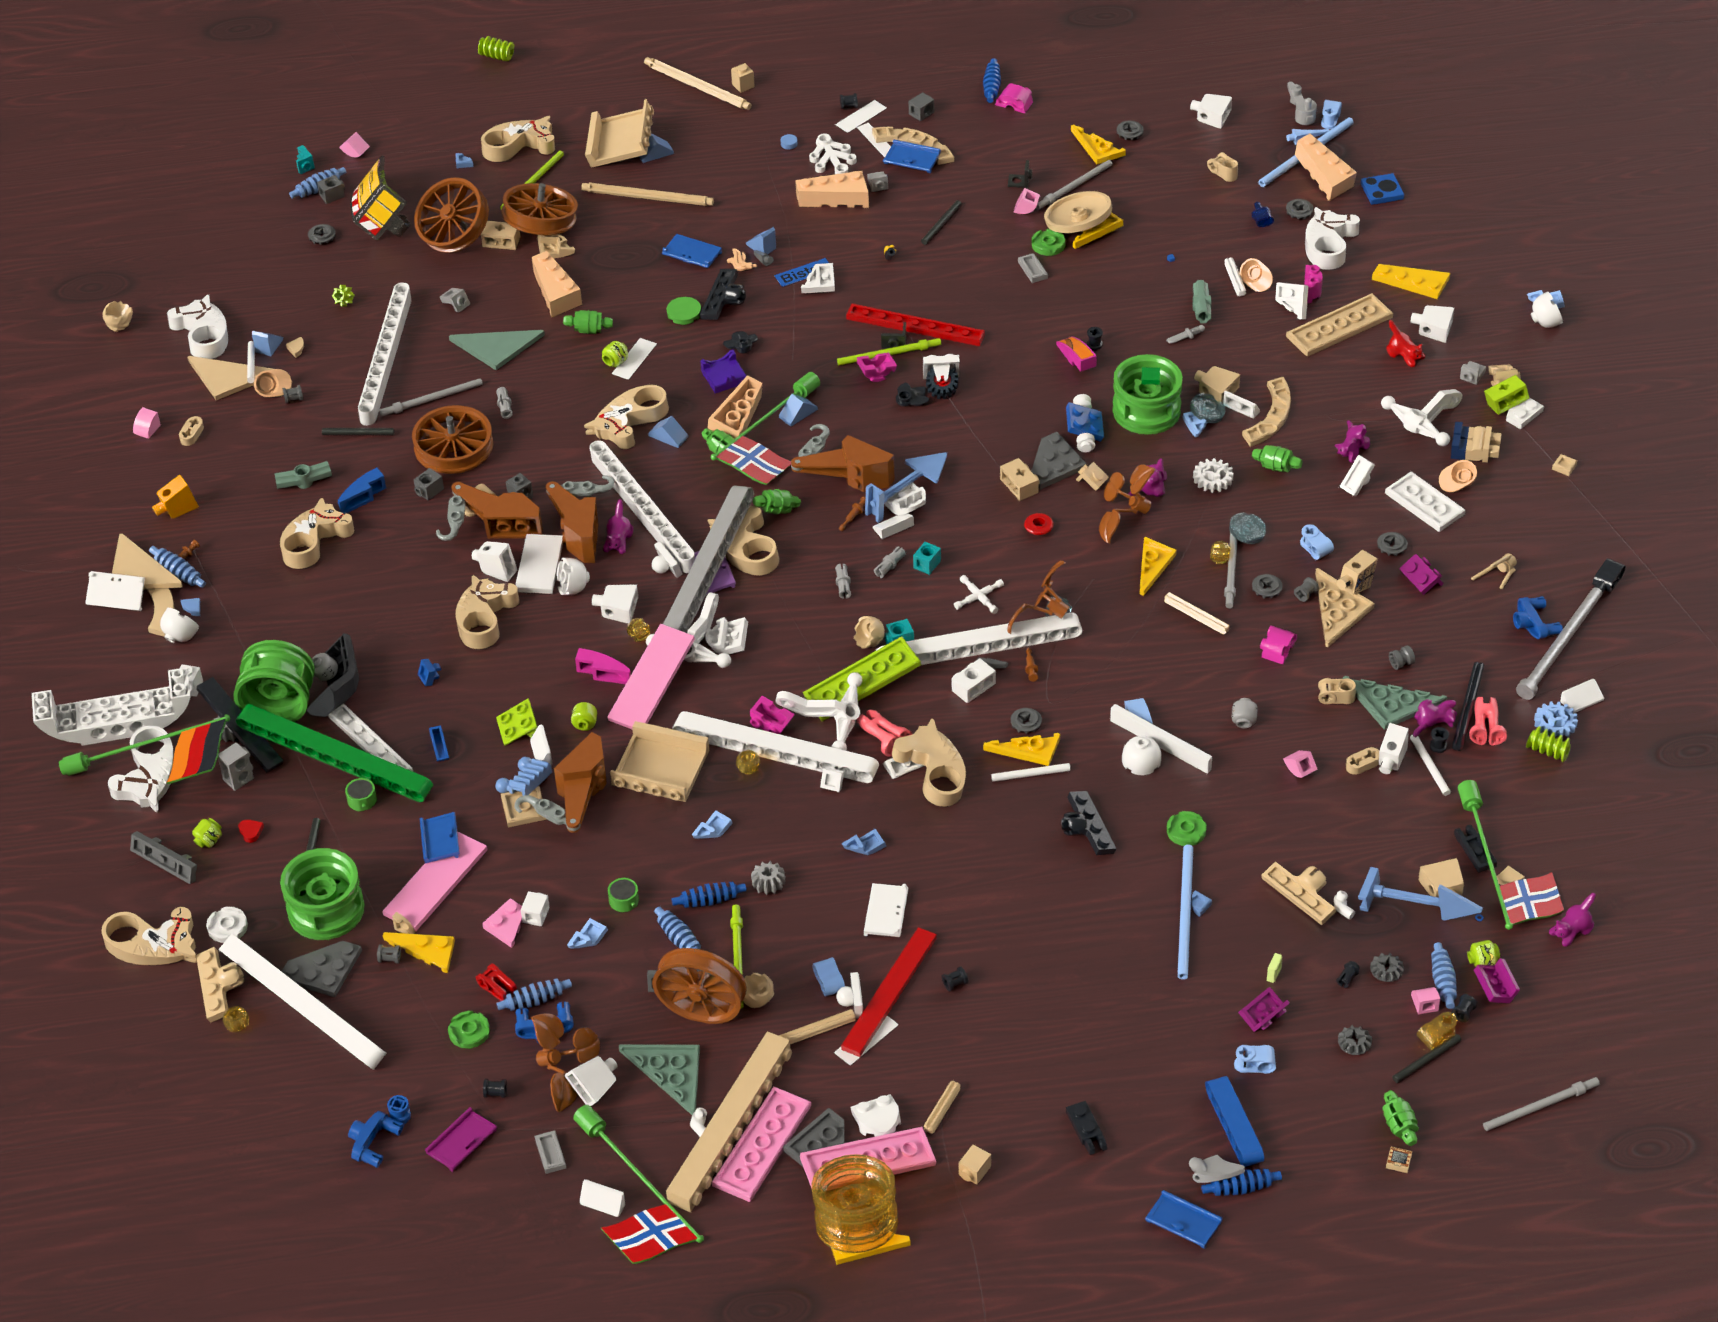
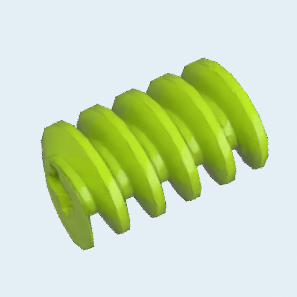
M490 36L482 37L478 44V53L482 56L485 55L486 57L509 61L514 53V43L510 42L508 44V41L505 40L503 42L502 39L497 41L494 37L491 40Z
M1538 726L1531 732L1526 743L1527 748L1532 746L1534 751L1539 749L1541 754L1547 751L1548 757L1554 754L1556 760L1561 758L1562 762L1566 761L1571 749L1569 737L1563 742V735L1556 739L1555 732L1548 736V729H1545L1543 733L1540 732L1541 726Z

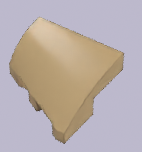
M560 234L538 235L537 237L540 253L547 251L553 258H560L575 252V248L569 247L567 239Z

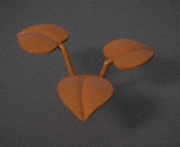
M1144 464L1135 468L1130 478L1131 493L1134 494L1133 496L1120 490L1125 482L1124 476L1121 473L1115 472L1111 475L1110 481L1104 490L1105 500L1111 502L1115 500L1119 493L1129 498V505L1132 509H1113L1112 512L1104 514L1099 525V532L1105 542L1110 544L1111 538L1119 525L1121 517L1119 512H1133L1136 514L1139 511L1146 514L1150 510L1151 501L1139 492L1156 470L1155 468Z
M1059 560L1048 572L1041 586L1042 588L1045 586L1044 591L1038 596L1034 606L1023 603L1014 613L1007 626L1009 634H1011L1014 620L1027 608L1048 613L1050 616L1053 613L1060 619L1063 618L1070 606L1061 601L1062 599L1051 588L1053 580L1050 579L1056 569L1066 564V562ZM1044 598L1050 602L1047 605L1049 610L1037 607V605Z
M538 1014L531 1017L537 1040L541 1047H543V1050L538 1051L536 1061L539 1066H547L548 1070L552 1069L558 1072L553 1074L551 1078L550 1089L557 1112H561L575 1101L577 1092L565 1078L566 1072L554 1065L560 1062L562 1055L576 1052L580 1063H585L597 1057L600 1051V1040L598 1035L591 1029L580 1028L573 1036L575 1049L559 1052L553 1048L560 1044L559 1038L564 1033L561 1020L553 1014Z

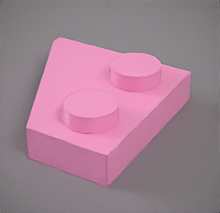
M510 898L482 923L483 929L512 948L515 944L516 934L519 933L521 928L522 906Z

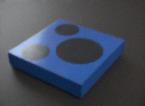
M1394 173L1361 179V185L1371 205L1404 199V193Z

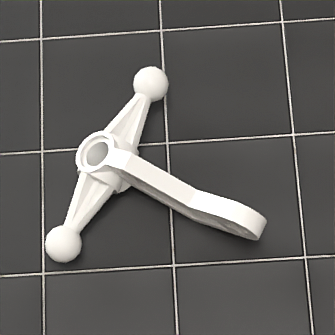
M1456 389L1439 391L1421 411L1396 404L1392 396H1385L1381 401V405L1386 410L1392 409L1407 430L1435 438L1439 446H1446L1450 442V436L1445 432L1439 433L1431 422L1443 409L1455 408L1462 399V393Z
M708 593L699 619L687 632L695 637L691 646V653L684 658L687 662H717V665L721 668H726L731 664L729 654L721 653L717 655L699 644L706 636L707 630L711 627L719 601L718 594ZM651 634L647 637V646L649 645L654 634Z
M856 672L848 676L847 682L850 686L841 702L837 700H807L793 693L780 691L777 693L776 703L805 717H834L837 726V741L833 743L832 748L846 751L847 745L845 740L860 715L857 687L862 683V676Z

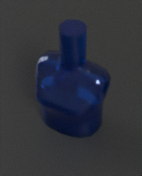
M1255 202V210L1251 214L1257 226L1266 227L1273 224L1274 218L1269 207H1262L1260 202Z

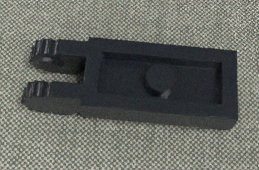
M1471 824L1465 827L1467 837L1460 828L1455 829L1454 835L1458 843H1460L1477 872L1489 870L1490 867L1480 834L1475 831ZM1489 850L1491 860L1495 868L1497 867V861L1491 853V851Z
M1083 1101L1066 1107V1114L1090 1155L1095 1154L1093 1141H1097L1102 1151L1107 1150L1106 1140L1087 1102Z

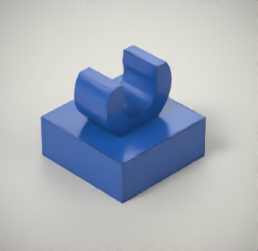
M429 659L421 660L418 676L425 686H432L434 679L439 678L437 671H441V667L438 663L431 664Z

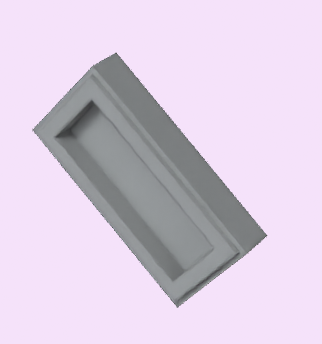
M1034 253L1018 258V263L1031 283L1048 279L1047 272Z
M556 1131L534 1136L545 1173L548 1174L566 1169V1163Z

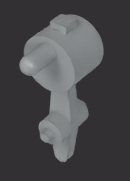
M1288 82L1290 102L1296 105V122L1302 125L1314 123L1317 110L1316 102L1311 98L1304 99L1301 93V86Z

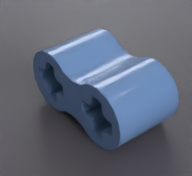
M833 957L813 963L814 974L824 996L835 994L841 987H845L844 980Z

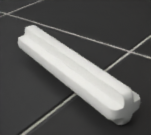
M1231 257L1229 259L1226 258L1225 266L1236 294L1239 297L1244 296L1246 289L1235 261Z

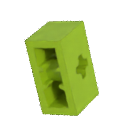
M1516 375L1484 391L1487 404L1498 415L1530 399L1526 384Z

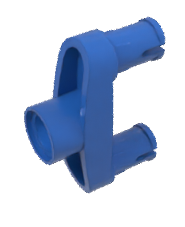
M1543 596L1518 599V612H1515L1513 615V622L1517 629L1526 628L1536 639L1560 634L1563 630L1560 622L1545 624L1537 614L1535 609L1546 607V600Z
M562 1002L557 1004V1017L563 1024L564 1033H567L573 1028V1017L570 1014V1004L564 1002V1008H562ZM520 1008L517 1009L515 1012L517 1020L515 1024L516 1035L524 1039H536L539 1044L532 1019L529 1020L528 1009L522 1008L523 1014H521Z
M382 1111L374 1113L366 1123L355 1120L348 1133L349 1138L356 1140L351 1158L378 1168L384 1156L369 1150L368 1147L379 1130L385 1129L399 1136L404 1128V1123L388 1117V1114Z

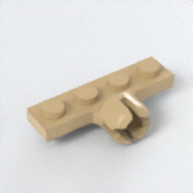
M1274 862L1262 874V879L1319 924L1323 925L1336 912L1334 906L1317 894L1326 885L1324 874L1320 870L1315 873L1314 871L1317 868L1310 866L1301 875L1294 876L1277 862Z
M215 947L196 955L206 1016L210 1022L229 1015L226 992L244 983V978H242L243 972L235 962L221 967L218 950Z

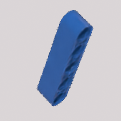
M1224 1076L1206 1081L1205 1087L1208 1097L1240 1164L1246 1167L1264 1162L1262 1147L1229 1078Z

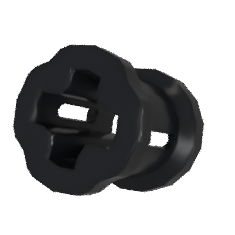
M854 93L847 96L841 94V109L853 106L858 108L857 94Z
M1099 327L1089 328L1087 330V336L1089 337L1087 346L1091 350L1101 349L1103 345L1101 341L1103 336L1102 329Z
M1442 727L1434 728L1431 732L1430 749L1433 752L1443 753L1447 748L1446 740L1449 738V732Z
M961 966L956 971L950 974L945 973L941 976L942 982L949 992L954 987L960 984L965 985L969 982L968 976Z
M1467 994L1461 995L1459 1004L1451 1011L1452 1016L1460 1022H1467L1471 1011L1477 1007V1001Z
M484 1079V1098H488V1096L506 1098V1079H502V1081Z

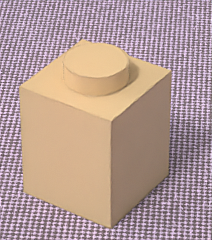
M746 63L731 69L732 85L740 93L754 88V72Z
M972 1145L959 1162V1175L966 1181L978 1184L991 1167V1154Z

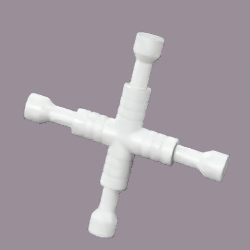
M966 575L960 577V581L966 584L973 594L965 597L962 601L955 602L954 607L957 610L962 608L963 605L970 604L979 599L985 606H988L992 614L998 612V608L992 605L985 595L991 593L995 588L1004 586L1001 579L996 581L995 584L988 585L979 590L974 583L968 580Z

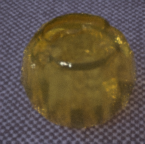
M1216 541L1212 544L1210 559L1217 564H1224L1228 561L1230 555L1228 543Z
M635 618L629 622L627 633L629 636L631 635L635 642L644 641L650 635V626L642 618Z
M752 750L740 752L736 759L738 770L744 774L755 773L761 763L758 754Z
M239 1006L227 1009L223 1015L224 1026L232 1032L244 1030L249 1024L248 1012Z

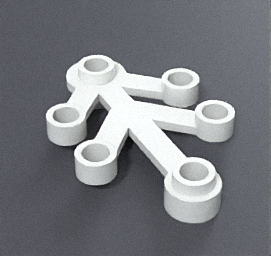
M820 134L816 140L817 147L809 155L810 162L816 163L815 171L818 173L825 171V165L829 159L835 167V174L848 173V166L840 163L838 158L847 160V163L850 165L857 162L856 155L850 154L851 146L849 144L834 142L828 134ZM832 148L841 149V152L833 150ZM823 149H824L826 152H825V154L823 155V157L820 159V158H819V154H820V153L823 151Z

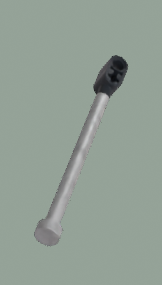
M1609 558L1605 560L1593 579L1592 585L1594 587L1530 676L1527 679H1522L1517 685L1516 692L1520 697L1530 700L1535 696L1540 680L1604 591L1610 593L1613 591L1622 578L1626 565Z

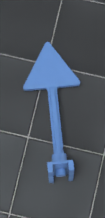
M947 453L906 459L905 464L915 471L886 491H882L872 483L866 486L865 514L868 516L872 513L876 516V522L879 523L884 517V503L916 479L925 476L934 483H938Z
M1370 867L1358 896L1359 900H1363L1360 906L1361 911L1368 912L1373 898H1383L1384 896L1439 906L1441 918L1444 921L1481 913L1483 910L1481 906L1443 885L1438 887L1439 898L1385 888V886L1379 885V869Z

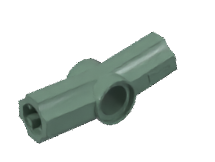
M1197 280L1196 283H1193V311H1195L1196 320L1200 321V323H1207L1211 319V295H1209L1208 283L1204 282V280Z
M327 461L312 466L301 464L292 471L275 473L277 489L291 486L305 489L310 487L313 481L332 476Z

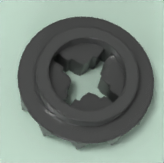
M1124 121L1117 126V134H1119L1120 138H1125V140L1139 139V136L1143 135V126L1136 121Z
M1304 199L1292 200L1286 205L1287 215H1291V218L1296 217L1298 220L1299 218L1306 219V217H1311L1313 205Z
M327 224L316 225L308 232L309 240L314 244L319 243L320 245L322 243L328 244L336 236L335 229Z
M1396 532L1384 533L1377 541L1378 549H1381V553H1387L1388 556L1390 554L1395 556L1398 553L1403 554L1408 544L1406 538Z
M1271 574L1259 575L1252 582V590L1256 592L1257 596L1262 595L1263 599L1266 596L1272 599L1273 596H1278L1282 591V582L1278 577Z
M1031 708L1018 709L1011 716L1012 727L1017 729L1018 733L1024 731L1026 734L1028 731L1034 733L1036 729L1040 728L1042 723L1040 713Z
M1381 953L1378 957L1374 956L1370 970L1377 979L1391 982L1402 976L1404 967L1403 962L1399 960L1398 956L1394 957L1391 953L1388 955ZM1389 963L1390 967L1385 971V965Z
M1351 1025L1350 1028L1344 1027L1343 1031L1339 1033L1338 1044L1346 1053L1360 1055L1370 1049L1372 1036L1369 1035L1368 1030H1363L1361 1026L1357 1028ZM1353 1035H1355L1358 1039L1357 1045L1356 1042H1354V1040L1352 1039Z

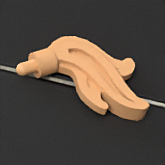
M733 249L734 258L727 259V262L732 263L738 271L757 267V264H752V262L746 263L745 253L742 252L741 255L737 249Z

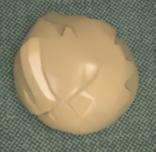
M113 301L104 308L103 320L115 332L124 330L131 322L132 307H129L128 304H123L121 301L118 303Z
M861 617L854 628L856 631L854 639L861 648L875 647L884 638V626L875 617Z
M758 973L745 976L747 992L743 1000L744 1003L751 1008H759L769 1002L774 996L771 979L766 974L761 975Z

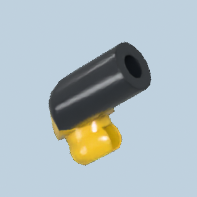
M894 245L884 248V255L887 260H891L896 253Z

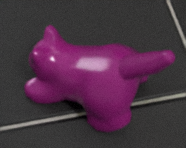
M1348 420L1346 439L1343 443L1335 444V447L1338 449L1337 454H1341L1343 457L1349 456V462L1354 463L1359 454V449L1363 448L1366 450L1370 447V439L1365 436L1367 429L1364 424L1353 425Z
M1162 458L1158 460L1157 464L1149 465V467H1153L1156 470L1140 492L1143 491L1147 495L1156 497L1165 494L1163 481L1167 479V473L1164 470Z
M621 499L617 502L615 515L608 519L606 525L607 539L603 547L604 552L616 549L620 554H624L626 552V537L629 538L633 534L632 524H630L628 518L623 516V502Z
M1430 699L1422 701L1418 706L1419 710L1414 716L1419 727L1414 730L1413 737H1417L1423 730L1437 723L1445 722L1449 727H1453L1457 712L1452 708L1456 705V701H1444L1438 706L1433 705Z
M1591 893L1581 905L1571 906L1567 910L1565 917L1561 921H1556L1557 924L1549 930V934L1561 937L1562 945L1566 947L1571 945L1578 932L1584 935L1589 934L1594 927L1589 907L1594 902L1596 894Z

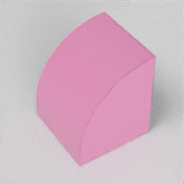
M355 132L339 148L351 157H359L370 146Z
M1024 188L1017 200L1014 213L1028 214L1032 212L1037 206L1040 195Z
M142 407L134 421V434L149 439L160 427L158 412Z
M1299 750L1283 758L1288 769L1297 777L1302 778L1317 770L1311 751Z
M1435 987L1412 991L1411 996L1418 1014L1439 1010L1440 996Z

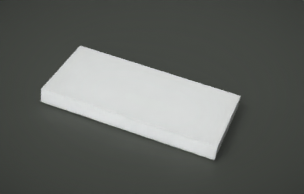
M1409 472L1385 490V494L1438 532H1441L1465 515L1464 508L1413 472Z
M526 535L516 580L518 592L553 594L563 546L562 536Z

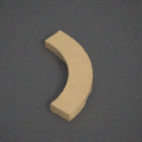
M872 128V134L876 143L893 142L895 139L941 149V154L936 160L938 165L954 162V156L948 147L939 143L938 139L929 134L909 128Z
M1284 377L1267 381V387L1272 396V406L1264 421H1260L1255 426L1242 431V436L1250 447L1273 436L1287 420L1291 397L1290 389Z
M169 588L145 589L149 592L155 606L154 616L148 631L149 633L165 637L166 634L161 630L160 621L167 608L174 609Z

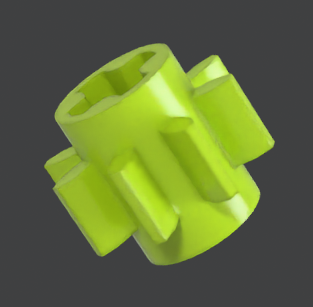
M340 285V288H334L335 291L332 297L335 300V304L347 307V303H353L352 300L355 295L351 291V287Z

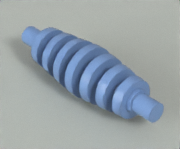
M344 167L338 170L331 168L330 171L325 170L324 173L313 174L312 178L308 177L306 181L301 182V185H296V189L289 192L291 198L297 196L303 198L305 194L309 196L312 193H318V181L336 175L340 180V176L345 174L346 170Z
M150 547L149 552L155 555L154 560L179 580L185 583L188 582L191 586L196 584L201 588L206 585V582L200 578L201 574L186 562L185 559L164 548Z
M657 907L654 910L658 916L657 922L672 943L679 948H701L692 931L677 916L673 915L669 910L664 911L661 907Z
M1437 942L1434 944L1435 951L1431 954L1432 976L1440 999L1446 1002L1448 1009H1452L1455 1007L1454 1000L1457 998L1456 973L1448 951L1443 949L1442 943Z
M557 978L553 979L554 984L551 985L550 980L545 981L546 987H543L542 982H537V990L533 983L529 984L530 992H527L524 986L521 988L522 995L519 994L518 990L514 991L515 997L507 994L505 1000L496 1003L498 1010L510 1008L511 1011H514L515 1005L522 1009V1003L524 1002L527 1008L532 1007L530 1000H533L535 1006L540 1005L539 997L545 1003L547 1002L546 995L548 994L550 999L555 998L554 992H557L558 996L563 994L562 991L564 989L572 987L570 979L559 981Z

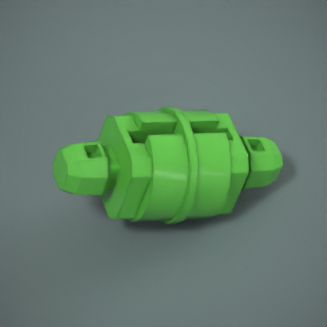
M580 310L575 311V317H572V315L564 316L563 324L569 327L574 325L575 331H579V333L597 334V332L601 333V327H604V329L612 328L613 319L608 317L602 319V313L597 311Z
M706 428L702 432L709 450L715 454L734 440L730 434L719 429L712 431Z
M1265 445L1264 449H1254L1252 452L1253 459L1260 461L1262 467L1273 471L1289 472L1291 468L1298 469L1302 466V459L1294 456L1292 450L1282 448L1281 446Z
M774 489L764 490L762 495L755 496L752 502L754 506L761 507L765 513L786 514L790 513L792 508L799 507L801 500L797 496H792L787 490Z
M1392 1090L1384 1094L1386 1104L1383 1106V1111L1388 1127H1390L1393 1134L1403 1139L1407 1145L1412 1146L1416 1144L1417 1136L1415 1132L1418 1131L1419 1127L1415 1112L1410 1104L1401 1097H1398Z

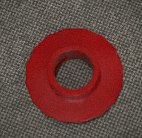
M1035 513L1026 518L1024 527L1031 534L1043 535L1052 530L1054 523L1048 515Z

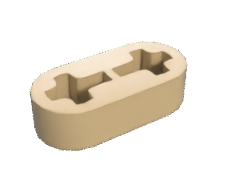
M191 417L184 424L179 432L182 445L190 446L197 441L204 429L203 421L200 417Z
M1370 747L1349 756L1346 760V770L1350 774L1357 775L1379 765V750Z

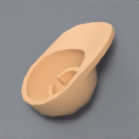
M1250 258L1241 265V279L1251 289L1263 292L1271 287L1273 283L1272 273L1262 262Z
M282 369L262 371L254 379V388L263 397L284 395L282 388L290 389L292 384L290 375Z
M1460 460L1446 467L1439 475L1440 487L1446 492H1456L1472 485L1477 477L1476 466L1468 460Z

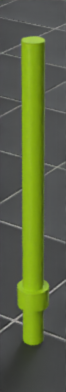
M558 151L524 184L535 183L564 156V153Z
M924 339L919 340L918 343L838 358L837 363L838 366L857 362V357L869 356V359H873L877 354L889 352L890 355L919 349L921 351L928 350L929 347L941 345V339L928 341Z
M733 905L730 925L731 929H733L734 967L742 974L741 929L743 928V919L740 917V906Z

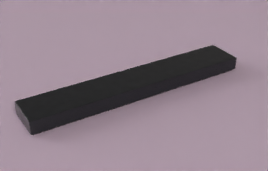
M213 677L197 685L196 690L220 718L225 717V714L230 716L229 722L226 721V725L266 773L283 764V759L265 738L244 730L237 725L236 718L241 713V710Z

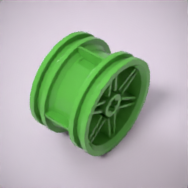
M1148 354L1137 355L1123 361L1114 372L1113 389L1115 394L1113 397V415L1117 423L1123 428L1138 434H1157L1173 427L1178 422L1181 414L1180 394L1182 392L1183 377L1178 366L1164 357ZM1142 367L1160 368V385L1141 384Z
M265 640L251 645L242 657L240 676L237 679L234 690L235 704L241 711L247 704H251L292 722L299 720L305 714L308 706L309 689L313 683L315 672L313 660L300 647L285 641Z
M317 848L299 854L284 868L280 885L286 902L289 923L300 935L314 940L334 939L348 933L360 922L365 904L359 886L360 881L357 867L348 855L335 849Z

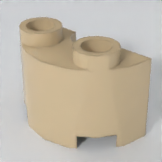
M1510 364L1489 366V375H1492L1494 381H1491L1492 386L1514 375L1521 379L1520 372Z

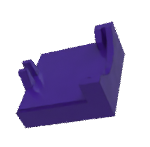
M730 350L724 357L718 360H700L701 372L714 393L737 387L746 377V374L736 360L734 350Z

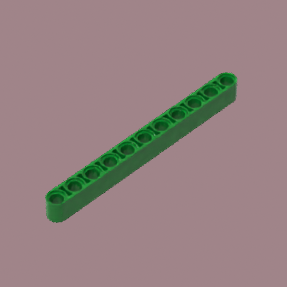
M247 704L236 718L237 725L244 730L359 778L369 779L378 786L414 801L423 802L433 788L432 781L425 776L254 705Z

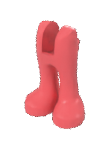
M1477 697L1474 707L1475 725L1470 729V739L1478 745L1486 743L1485 718L1489 720V744L1494 746L1503 743L1507 738V731L1498 724L1499 710L1496 698L1490 697V703H1484L1483 697Z
M870 709L866 711L867 717L861 714L857 718V723L863 730L881 741V751L887 757L892 756L894 742L897 738L913 735L905 727L889 722L876 710Z

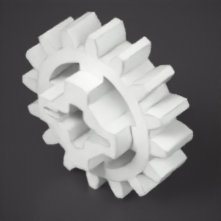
M1215 458L1212 461L1206 459L1205 463L1200 461L1199 466H1195L1193 472L1194 483H1198V488L1204 487V491L1211 489L1213 493L1217 489V491L1221 492V488L1227 489V486L1232 484V467H1228V463L1222 464L1223 460L1216 462Z

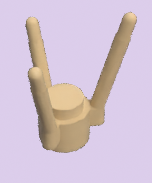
M1507 553L1488 568L1473 576L1471 580L1473 581L1498 567L1501 572H1508L1500 585V589H1503L1510 576L1516 571L1514 568L1517 564L1516 558L1512 554Z

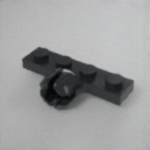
M720 269L701 310L700 316L702 320H718L725 304L741 305L746 299V292L742 289L744 286L734 284L738 276L737 269Z
M1069 792L1067 798L1074 812L1065 813L1061 820L1064 834L1068 836L1085 835L1096 855L1114 854L1116 847L1088 792Z

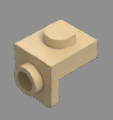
M1092 462L1089 466L1085 464L1078 471L1080 475L1076 480L1079 482L1083 478L1096 491L1109 477Z

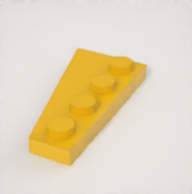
M1378 264L1372 274V280L1434 299H1438L1450 279V273L1384 264Z

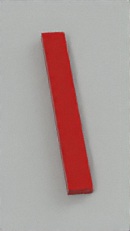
M851 304L846 314L847 320L903 331V322H906V332L980 346L985 336V330L857 304Z
M917 928L842 1043L841 1050L861 1057L937 939L935 933Z

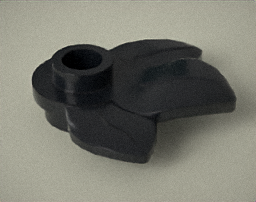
M737 331L732 334V339L723 341V345L728 349L736 348L739 353H747L751 351L752 344L758 340L756 334L747 335L744 331Z
M905 382L897 389L896 403L900 406H921L929 401V398L924 396V386L911 388Z

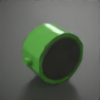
M354 779L345 788L348 805L353 810H369L377 801L375 786L369 779Z
M618 878L611 882L608 887L610 906L619 912H628L634 909L639 902L637 884L629 878Z

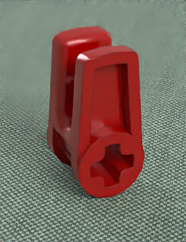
M490 964L484 973L478 974L475 977L482 989L488 991L500 1001L506 999V992L514 994V991L517 990L516 984L495 964Z

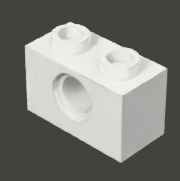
M980 658L952 677V691L966 703H969L996 684V671Z

